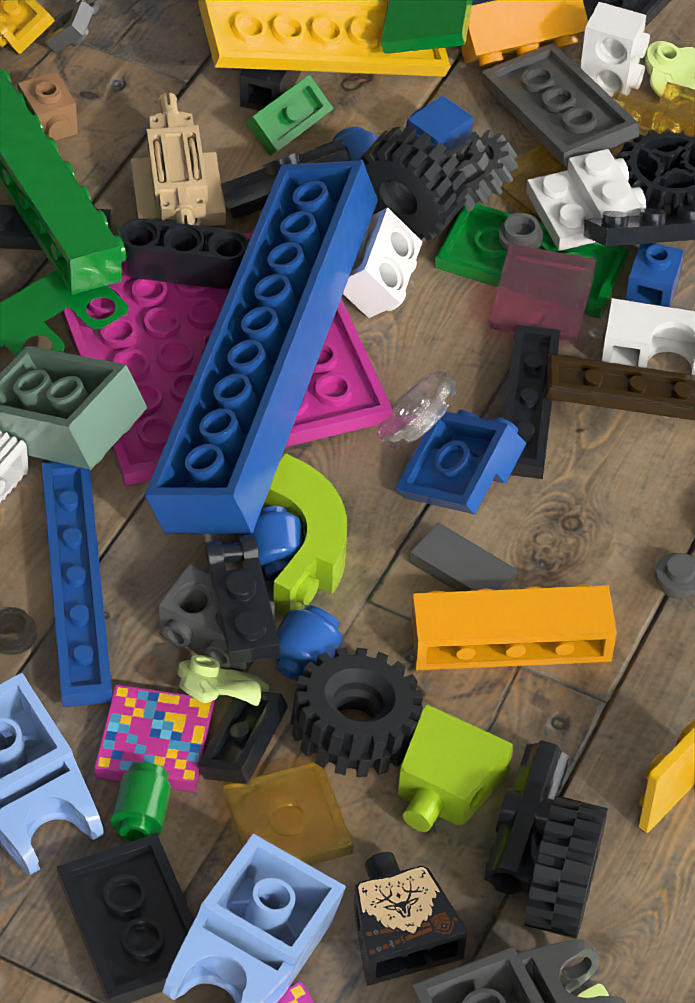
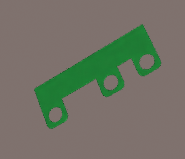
M55 270L0 302V348L5 345L17 357L23 350V344L28 338L44 336L51 341V350L63 352L65 343L46 325V320L69 307L89 328L98 330L127 314L129 307L108 285L71 295ZM108 298L114 302L116 308L110 317L94 319L87 314V305L94 299Z

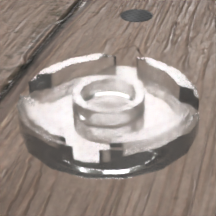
M437 371L422 378L391 406L393 409L392 414L379 424L377 436L392 449L400 448L401 443L399 440L404 439L406 443L417 440L445 414L449 405L444 400L448 394L450 397L456 396L457 384L443 371Z

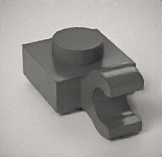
M66 0L64 11L55 16V21L52 23L44 43L55 53L70 44L76 46L81 43L89 33L88 23L91 16L99 11L100 3L95 0L88 5L84 0Z

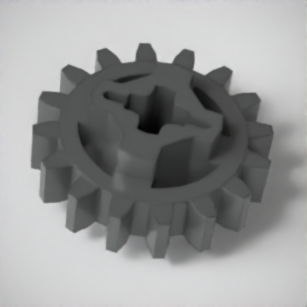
M487 130L482 137H479L475 131L471 133L465 142L461 138L456 139V147L452 150L446 148L443 152L448 158L454 155L459 162L455 167L456 171H464L466 179L462 184L468 186V194L464 197L467 199L464 206L468 212L472 211L475 203L479 201L483 205L488 204L489 195L492 193L500 195L503 193L501 189L502 184L512 182L513 180L509 172L518 168V164L515 161L517 154L502 133L494 136L491 130Z

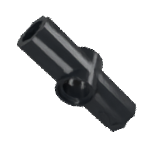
M344 139L335 140L316 147L309 152L303 154L296 152L263 165V169L221 184L223 196L233 219L243 217L264 208L281 165L352 161Z
M542 740L535 744H527L513 788H507L496 825V832L498 834L491 848L484 880L491 883L497 891L511 895L528 891L549 811L555 795L558 796L562 788V782L568 767L569 755L562 752L556 744Z

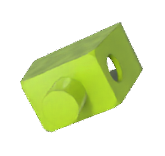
M426 704L400 769L398 795L402 800L409 802L408 807L403 813L405 822L420 832H428L438 817L455 825L465 824L510 773L513 744Z

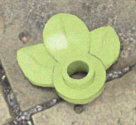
M666 41L652 43L645 53V67L651 75L649 82L654 92L666 103H671L680 91L695 97V48H678Z
M195 655L191 657V660L180 662L177 674L181 678L180 688L203 703L211 702L217 699L219 695H229L258 706L261 691L268 692L270 688L264 680L255 675L237 670L222 669L217 660L202 655Z

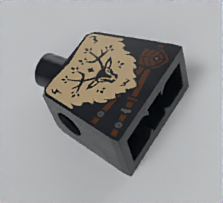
M381 852L371 856L365 862L369 880L361 881L355 885L354 916L367 986L463 960L467 938L466 928L429 868L417 866L400 871L393 853Z

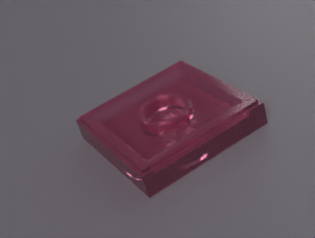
M509 244L490 318V329L515 333L516 325L561 330L560 342L578 345L595 274L596 259Z

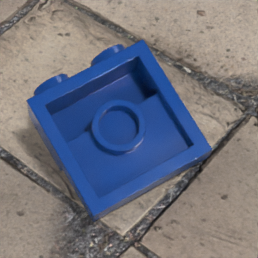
M437 410L395 489L406 499L475 515L492 481L506 484L526 442L517 434L518 428L506 419L494 417L492 420L482 419L465 410H458L457 413Z

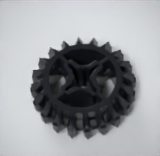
M667 127L663 133H657L650 129L646 136L639 134V137L634 138L633 141L624 142L623 148L618 153L616 159L623 158L626 162L629 172L628 183L631 188L640 187L646 200V209H660L667 213H677L678 207H695V136H687L684 129L680 133H671Z

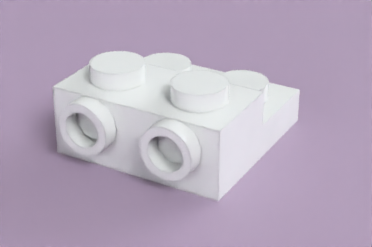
M609 149L571 157L568 160L567 171L527 180L526 193L558 251L595 242L583 236L585 219L602 218V213L605 211H620L628 213L629 216L640 215L641 209H646V200L640 187L631 188L628 183L629 172L626 162L623 158L614 159Z

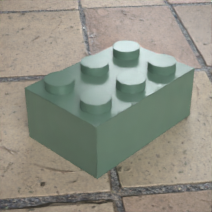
M26 346L0 373V431L2 433L7 432L10 437L15 436L18 441L23 440L27 446L28 456L91 470L104 458L105 454L119 438L131 429L133 423L148 408L125 364Z

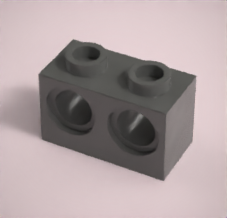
M189 564L159 604L160 635L166 637L169 642L178 647H188L217 660L221 667H231L237 671L247 673L254 661L230 664L210 573ZM269 601L275 622V603Z

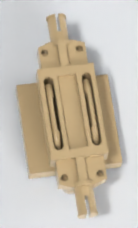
M164 93L159 97L161 113L149 117L150 129H147L149 157L131 159L137 219L199 226L226 225V212L216 152H202L199 125L193 124L192 114L178 112L177 97L173 93H169L168 105L167 96Z

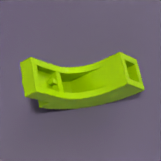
M285 454L278 464L262 507L280 506L286 508L287 512L299 517L305 538L303 545L274 581L275 612L284 617L288 611L297 609L302 604L304 606L308 605L313 600L318 588L331 595L334 593L343 576L347 550V516L338 492L320 472L288 454Z

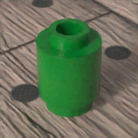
M137 762L132 764L128 772L122 775L111 817V825L123 839L132 842L156 833L158 836L161 834L172 790L171 784L168 781L169 774L163 767L150 762Z

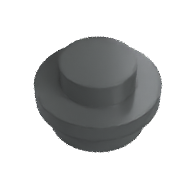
M512 214L500 227L499 241L505 249L520 254L530 253L538 249L542 243L543 231L539 226L538 220L530 214Z
M672 553L664 556L658 562L655 572L656 580L660 589L667 596L675 599H684L695 593V558L684 553Z

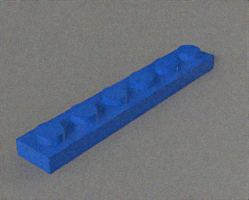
M59 462L42 463L62 706L71 707L111 703L113 698L90 470Z

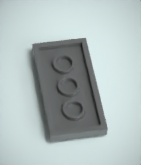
M555 43L482 71L483 85L565 167L568 166V160L571 157L614 148L639 137L638 122Z

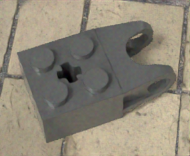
M582 939L567 940L517 953L515 947H511L412 985L415 1003H626L624 999L617 996L583 998L571 994L573 990L579 988L600 966L599 954L594 944ZM577 957H585L577 965L564 968L571 960Z

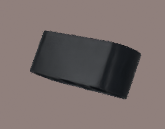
M149 219L128 221L120 229V237L126 250V261L121 262L122 269L128 276L144 280L230 289L248 246L246 236L232 229Z

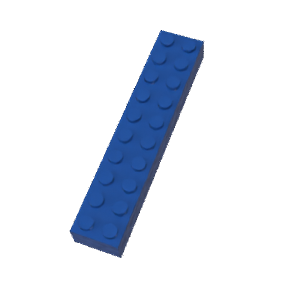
M363 160L281 165L145 493V497L164 533H253L378 202Z

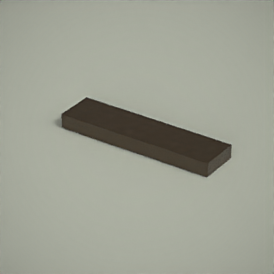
M548 354L544 364L545 399L695 421V375Z

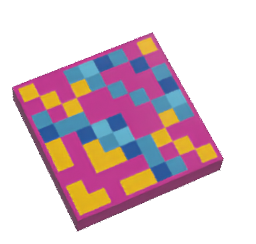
M116 685L95 764V778L121 781L122 775L128 772L132 764L150 762L163 767L168 772V781L172 789L196 792L201 773L197 765L206 750L215 711V700L203 703L190 695Z

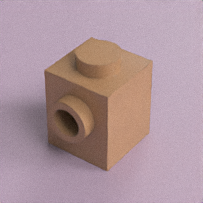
M57 71L18 83V92L21 91L23 93L27 108L31 114L38 115L43 132L47 138L52 137L57 141L78 134L76 102Z

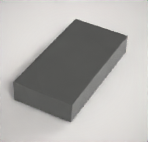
M439 522L410 552L411 564L458 592L476 591L484 588L506 590L516 579V568Z

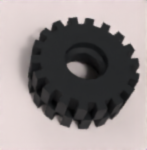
M395 127L389 132L387 130L383 132L358 160H363L378 199L373 215L388 207L420 240L425 237L428 241L439 235L464 206L467 200L464 197L468 194V186L462 183L466 176L463 170L456 171L455 167L459 162L454 155L448 158L443 153L446 150L443 144L439 142L435 146L430 143L432 136L423 132L418 137L413 128L407 127L402 132L400 127Z
M339 648L335 650V655L332 659L327 652L317 656L316 665L309 662L304 667L303 676H299L291 714L292 735L295 741L302 740L300 750L306 756L315 752L317 754L315 764L322 768H325L329 762L335 764V773L346 775L347 768L356 769V777H367L369 768L374 767L379 775L388 772L390 762L395 767L399 766L404 760L405 753L408 750L423 706H421L423 701L422 690H416L418 681L414 675L411 674L404 677L406 667L399 661L392 666L387 664L388 655L378 652L376 658L368 657V649L357 648L355 655H348L346 648ZM356 709L367 713L373 719L357 721L345 717L339 711Z
M555 795L534 868L533 880L528 895L529 899L526 905L524 926L577 939L600 851L608 808Z

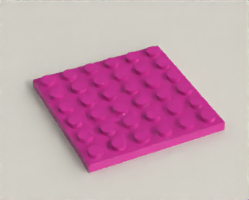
M253 232L244 234L248 240V244L250 242ZM122 269V281L108 286L128 304L129 310L127 314L106 327L95 330L89 328L69 307L61 312L76 355L127 365L148 407L133 423L131 429L124 433L111 447L125 486L151 480L230 289L137 279L128 276ZM97 298L87 305L86 311L94 319H105L114 313L116 307L114 302L108 298ZM342 298L285 447L392 422L393 409Z

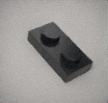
M261 691L258 706L236 697L233 698L197 765L204 779L240 784L249 783L288 708L282 693Z

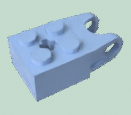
M20 673L0 684V845L27 875H32L41 870L38 865V858L31 846V840L35 831L42 824L51 820H66L76 825L80 831L88 835L92 840L102 836L104 831L71 748L23 673Z
M252 834L201 904L200 910L171 967L162 993L175 1000L186 994L189 989L196 985L213 984L225 989L233 997L235 1003H277L286 993L331 926L346 886L259 836Z

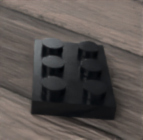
M156 833L57 866L58 879L107 1003H131L162 992L171 967L194 919L158 834Z

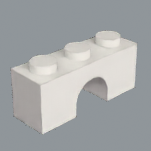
M612 298L602 362L646 368L649 359L655 354L673 352L688 360L692 369L691 375H695V311Z

